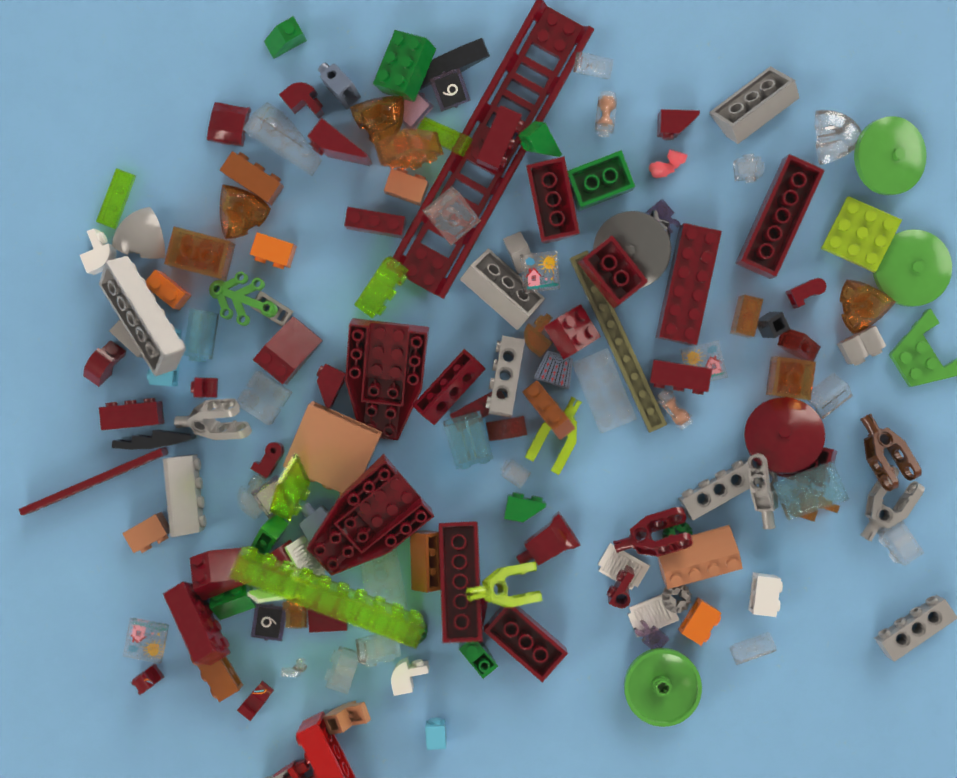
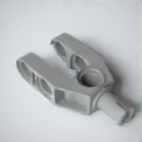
M233 398L206 400L196 406L189 416H176L174 419L176 428L190 427L194 434L213 440L243 439L252 432L249 423L245 421L237 422L234 420L233 422L220 423V421L215 420V418L233 417L240 412V406L237 400Z
M754 454L749 457L747 467L750 492L755 511H759L762 514L763 529H775L773 511L778 508L777 473L768 471V462L764 455ZM755 457L760 458L762 460V466L756 463L757 468L754 467L752 463L753 459ZM769 474L772 476V482H771V483H770V479H769ZM756 477H758L760 481L759 487L755 485Z
M890 465L894 468L895 475L898 476L900 470ZM877 480L867 497L865 516L869 518V523L860 535L872 542L880 528L888 529L906 519L922 496L925 487L913 481L906 488L894 508L891 509L882 503V498L887 491ZM883 510L884 516L880 519L879 513Z

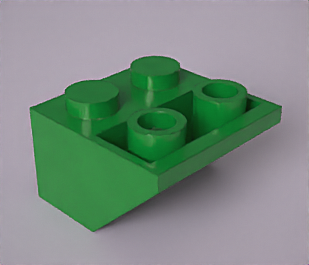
M251 582L209 598L210 609L219 620L256 608V602L247 596L249 590H254Z

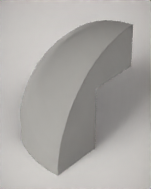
M147 207L127 216L120 223L114 234L112 247L127 255L129 253L140 254L141 258H165L163 234L154 211Z

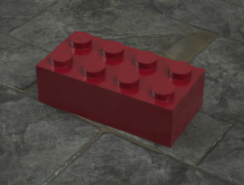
M182 581L163 593L194 664L212 665L231 653L228 648L230 646L229 642L223 637L220 631L222 627L215 620L210 604L207 603V600L203 601L193 590L191 583Z
M501 606L484 625V632L542 683L568 654L566 647L519 606Z

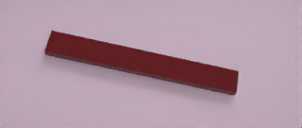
M159 448L19 509L21 515L33 513L168 455L167 448Z

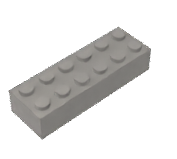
M128 256L106 261L99 286L153 374L158 376L176 370L186 349L185 344L179 339L174 326L169 323L164 310L159 307L154 294L149 291L144 278H141L136 265L131 262Z

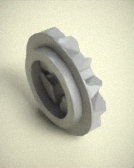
M686 585L671 589L665 587L662 593V602L665 608L673 613H681L687 610L688 605L692 603L690 600L692 594L688 589L689 587ZM679 593V596L683 600H678L676 603V599H674V597H672L671 595H678Z

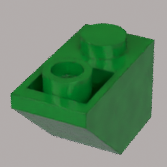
M513 492L512 495L508 494L504 519L525 522L544 509L546 502L542 501L543 498L538 496L526 498L524 494Z
M482 641L459 643L458 649L483 679L498 667Z

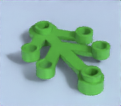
M240 271L236 273L235 278L226 282L216 280L209 287L210 295L219 301L221 307L220 316L227 320L233 317V310L229 308L226 297L232 299L238 315L236 321L242 326H246L250 322V318L246 315L242 303L261 310V313L266 317H274L278 312L276 304L271 301L263 303L246 296L265 287V282L262 279L254 278L251 284L235 292L229 290L238 284L247 283L248 275ZM244 275L243 280L240 281V276ZM260 281V286L256 287V283ZM269 305L270 309L265 311V308ZM228 310L229 314L225 316V312ZM242 317H245V321L241 323Z

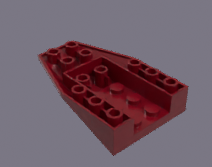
M352 318L349 323L345 381L355 419L383 432L382 439L398 440L412 412V405L417 401L423 387L429 327Z
M383 454L338 497L306 546V549L332 576L390 553L430 521L434 514L429 505Z

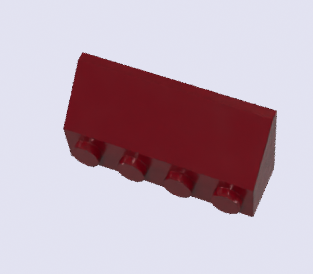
M565 157L526 165L541 242L543 244L551 243L580 234Z

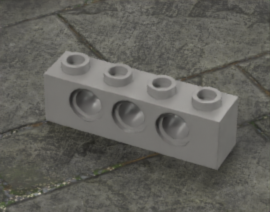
M502 335L501 341H497L496 352L499 353L498 360L494 359L492 368L496 373L495 378H491L489 389H492V396L487 397L486 408H489L488 414L512 417L525 339ZM510 354L513 360L507 362L503 359V356ZM506 372L509 374L510 379L502 380L500 374ZM498 391H504L507 397L505 399H499L496 396V393Z
M742 460L733 463L731 465L732 468L729 470L717 472L715 478L701 481L698 484L699 487L694 490L688 489L681 493L682 496L678 499L688 517L694 521L750 489L747 461L742 462ZM737 474L738 482L732 484L731 477ZM758 477L755 479V485L760 483ZM717 484H721V492L715 494L714 487ZM704 493V502L698 503V495Z
M938 595L926 599V603L920 607L913 608L910 614L904 618L897 619L894 625L878 633V636L874 639L889 659L895 662L957 619L956 614L944 598ZM933 612L932 618L928 620V615ZM917 623L916 629L912 630V626ZM901 634V639L896 641V637Z

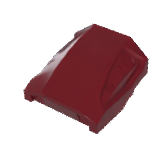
M215 102L209 122L207 140L243 147L246 125H248L249 113H251L250 107H237Z

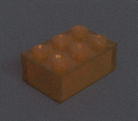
M404 128L374 143L381 166H389L390 169L400 167L401 169L411 168V170L421 168L423 163L434 162L438 160V156L444 154L438 134L434 131Z
M173 227L164 264L226 281L236 244L228 240Z

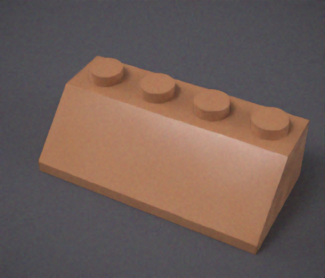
M729 525L691 535L693 540L691 547L657 557L661 576L667 589L743 569L740 552Z

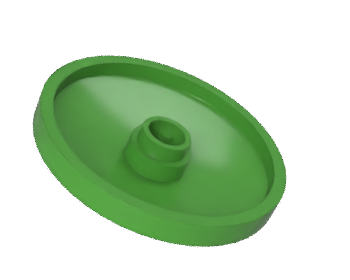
M889 116L871 122L861 132L855 145L854 161L860 179L870 190L881 195H896L908 191L920 180L926 165V146L921 133L911 122L901 117Z
M905 230L894 235L873 276L880 292L890 301L909 307L925 305L937 299L947 288L952 275V260L945 244L935 235L923 230Z
M655 648L640 654L630 664L624 678V694L629 707L639 719L650 725L668 727L685 721L693 714L701 699L702 682L698 670L684 654L670 648Z

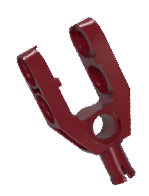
M674 507L645 516L630 529L631 535L629 537L613 541L616 552L619 553L633 548L638 554L659 557L691 547L693 540L689 533L671 534L667 538L656 541L651 536L652 532L684 523L687 519L685 510L682 507Z

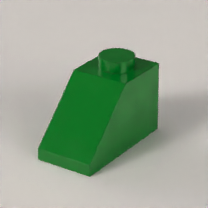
M292 16L276 25L264 40V43L273 59L307 40L296 19Z
M534 121L518 135L521 145L526 151L557 157L562 155L545 122Z
M273 513L260 528L251 547L264 556L268 555L284 534L289 523L281 516Z

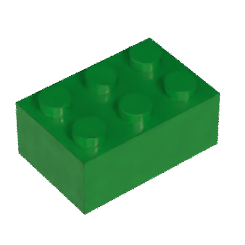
M394 30L373 84L384 94L415 102L436 48L425 37Z
M622 150L568 170L572 196L578 211L628 193L635 188Z

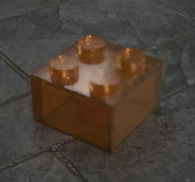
M778 356L771 357L766 395L811 400L816 362Z

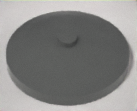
M627 211L612 216L600 227L594 240L593 250L613 235L649 281L641 288L655 282L665 272L671 257V242L666 229L655 217L640 211Z

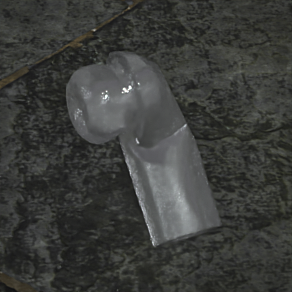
M298 658L296 660L297 664L293 667H282L281 677H299L307 669L306 659Z

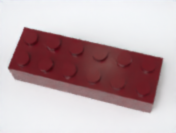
M791 154L782 159L735 264L769 279L777 277L822 178L824 169Z
M687 223L679 226L655 338L691 346L697 345L722 231Z
M478 522L439 523L442 643L483 641L481 598L469 601L467 596L474 593L466 594L467 588L481 586Z

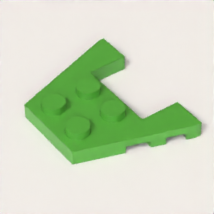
M931 309L923 312L922 317L913 324L912 329L889 353L890 358L908 387L957 376V358L943 366L923 333L939 324Z

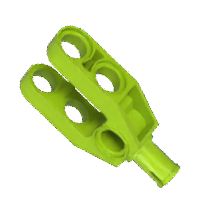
M573 397L569 400L564 413L576 429L567 435L566 442L550 470L557 475L561 473L576 444L577 421L574 416L582 402L577 400L573 406L576 400ZM546 422L541 424L525 455V458L531 461L535 460L551 430Z
M536 561L497 568L482 581V586L466 589V594L474 593L473 595H468L467 599L472 601L485 598L486 602L502 607H515L542 601L540 591L508 596V587L505 582V578L508 576L537 571ZM495 584L498 587V592L496 594L493 590Z

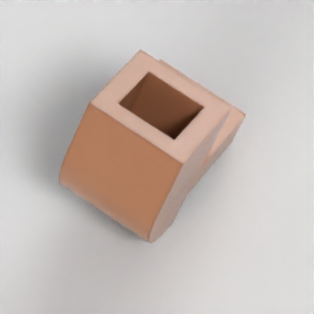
M356 701L345 703L323 716L329 735L343 733L353 725L366 724L371 720L365 702L356 703Z

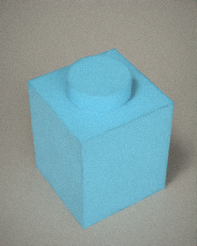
M429 719L425 725L427 750L446 749L445 719Z

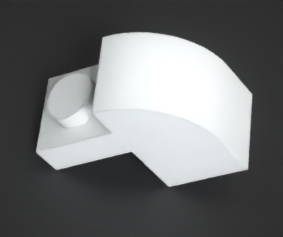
M91 229L87 233L94 249L81 254L80 257L86 272L95 275L103 272L106 261L116 259V249L111 244H106L108 241L103 232Z
M408 657L401 659L394 667L391 677L393 695L413 692L412 676L429 673L428 661L419 659L409 664Z

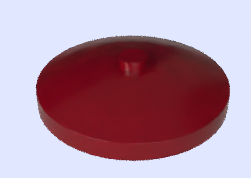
M774 398L763 402L750 414L745 425V445L750 456L762 454L766 457L768 471L778 474H793L807 469L818 459L825 443V429L820 416L808 404L794 398ZM755 457L753 460L762 466V460Z

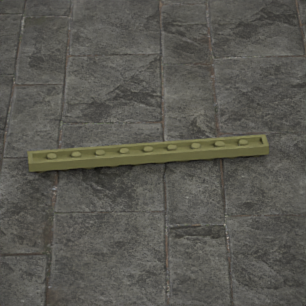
M584 251L571 257L569 260L649 433L666 426L667 423L615 309L612 308L578 264L581 259L589 254L588 251Z

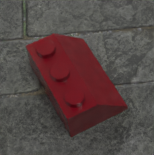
M613 235L578 262L612 308L619 306L649 282Z

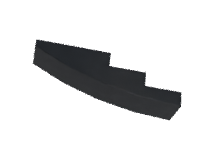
M483 38L462 45L432 59L420 90L434 83L437 79L456 72L459 74L490 57Z
M158 429L153 430L152 436L133 435L132 441L112 440V448L131 450L152 449L195 439L196 434Z

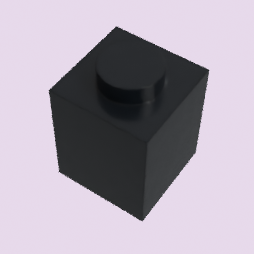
M768 312L755 321L762 338H776L790 329L783 312Z

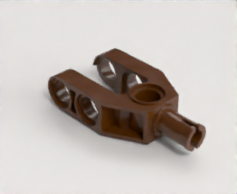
M872 414L860 419L869 433L868 437L863 439L866 460L886 491L898 488L899 481L894 473V468L890 466L883 454L885 449L889 451L904 478L911 481L921 476L922 470L901 437L888 427L885 429L879 428ZM899 450L903 453L904 458L900 455ZM909 467L913 470L914 475L910 472Z

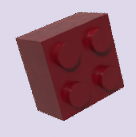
M581 304L544 326L563 360L601 337Z

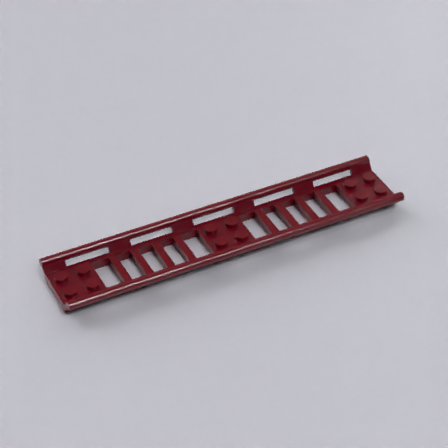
M543 0L535 1L387 268L442 299L445 298L526 153L518 135L532 123L546 96L549 95L535 120L538 122L544 121L594 32L593 27L580 25L548 7ZM535 21L536 24L534 25L521 51L519 52V54H517L516 51L518 47L520 46L532 22ZM532 44L559 59L554 71L526 57ZM577 45L576 48H575V50H574V52L572 53V55H571L569 61L567 62L565 68L563 69V71H562L560 77H558V75H559L561 69L563 68V66H564L566 60L568 59L570 53L572 52L574 46ZM522 64L549 79L545 87L543 88L516 73L520 65ZM507 71V76L505 77L502 85L496 93L493 101L489 105V99L491 98L504 72ZM511 81L539 95L535 105L507 90ZM503 97L527 110L530 114L526 121H523V126L515 139L512 150H508L505 155L508 159L504 168L500 167L499 171L496 172L478 164L477 157L490 130L487 124L492 115L497 114L499 110L498 104ZM478 121L480 124L462 155L459 154ZM521 145L513 161L511 162L508 170L506 171L504 177L502 178V175L506 170L509 162L511 161L514 153L516 152L518 146ZM466 161L494 175L488 188L460 173ZM450 171L452 174L433 206L431 203ZM456 180L484 195L479 205L451 190ZM493 195L476 227L473 228L490 196ZM446 197L474 212L469 222L441 207ZM437 213L465 228L460 239L432 224ZM422 221L424 224L421 230L415 238L407 255H403L404 251L406 250L408 244L410 243L413 235L415 234L418 226ZM428 230L456 245L449 258L421 243ZM463 245H464L465 247L463 248V250H462L460 256L458 257L456 263L454 264V266H453L451 272L449 273V275H448V277H447V279H446L445 277H446L447 273L449 272V270H450L452 264L454 263V261H455L457 255L459 254L461 248H462Z

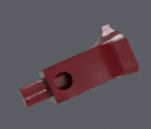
M558 511L546 526L524 541L527 550L516 556L520 564L528 563L534 559L539 566L563 551L574 549L581 545Z

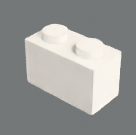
M753 573L748 609L752 614L777 616V612L780 610L779 593L783 589L781 578L776 575Z

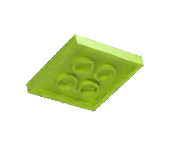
M847 196L821 249L875 273L902 219Z

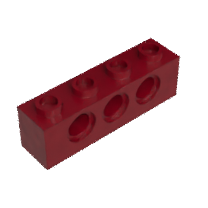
M463 349L412 406L424 418L435 425L486 368L468 351Z

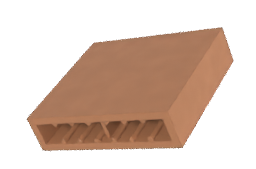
M312 401L307 406L283 467L287 468V471L292 474L303 475L306 480L310 482L316 481L322 484L324 488L328 490L334 489L341 495L367 470L383 432Z

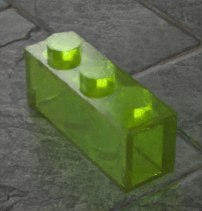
M387 257L383 260L354 305L372 319L377 315L381 316L387 308L385 306L387 301H391L397 294L395 291L397 286H402L406 281V273L409 269L393 257Z

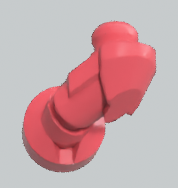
M669 149L667 155L669 163L656 161L649 165L652 177H667L670 173L675 172L674 169H677L686 162L688 155Z

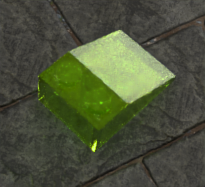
M294 453L276 483L270 512L288 521H291L294 515L298 516L302 508L301 502L303 500L306 501L311 493L308 490L310 480L299 455Z

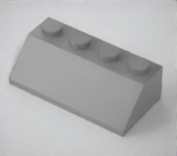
M770 66L709 113L726 137L739 144L800 97L795 80Z
M489 248L469 266L460 278L467 287L516 330L525 323L545 300L535 289H527L528 283Z
M197 454L163 459L170 537L188 535L205 530L206 516L203 515L202 509L204 508L205 501L204 497L201 496L203 481L199 477V470L201 469L200 459L197 457Z

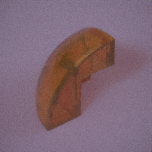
M402 96L379 97L350 107V110L360 129L365 128L368 132V139L378 147L386 148L400 131L404 117V101Z
M222 185L220 221L225 239L245 236L248 234L249 229L256 225L258 227L262 225L270 213L271 208L269 205L249 191L234 186Z
M846 280L840 295V302L843 303L844 312L841 316L849 331L855 334L876 323L890 310L896 301L868 284L855 280Z

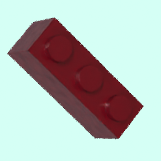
M500 105L477 157L478 164L496 172L499 171L500 167L504 168L508 159L505 155L508 150H512L516 141L513 137L516 132H520L524 122L521 121L522 114Z
M347 207L344 226L348 230L403 239L406 218L400 215Z
M654 359L650 383H654L653 387L665 389V385L673 386L675 391L684 392L686 388L692 389L694 394L704 395V392H709L712 368Z
M148 398L143 399L144 403H137L136 400L124 401L125 405H118L117 402L105 403L106 407H99L101 430L165 424L162 401Z

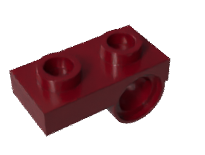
M194 378V381L191 382V393H194V397L217 398L218 378Z
M628 565L625 566L624 570L621 569L618 572L615 585H611L607 591L608 603L614 607L626 608L630 604L631 599L627 587L635 575L633 568ZM619 594L626 595L623 599L617 598Z

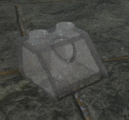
M453 186L423 210V213L450 245H453L480 222V219Z

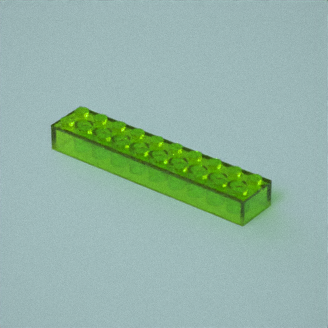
M251 546L242 547L229 578L409 647L417 648L425 630L424 618L419 611L413 609L408 611L403 609L404 606L395 602L390 604L385 602L386 599L377 595L372 597L367 595L368 592L359 588L354 590L349 588L350 585L341 581L336 583L331 581L332 579L329 576L323 574L318 576L313 574L311 569L305 567L300 569L295 567L294 563L284 560V562L276 559V556L269 553L261 554L258 552V549Z

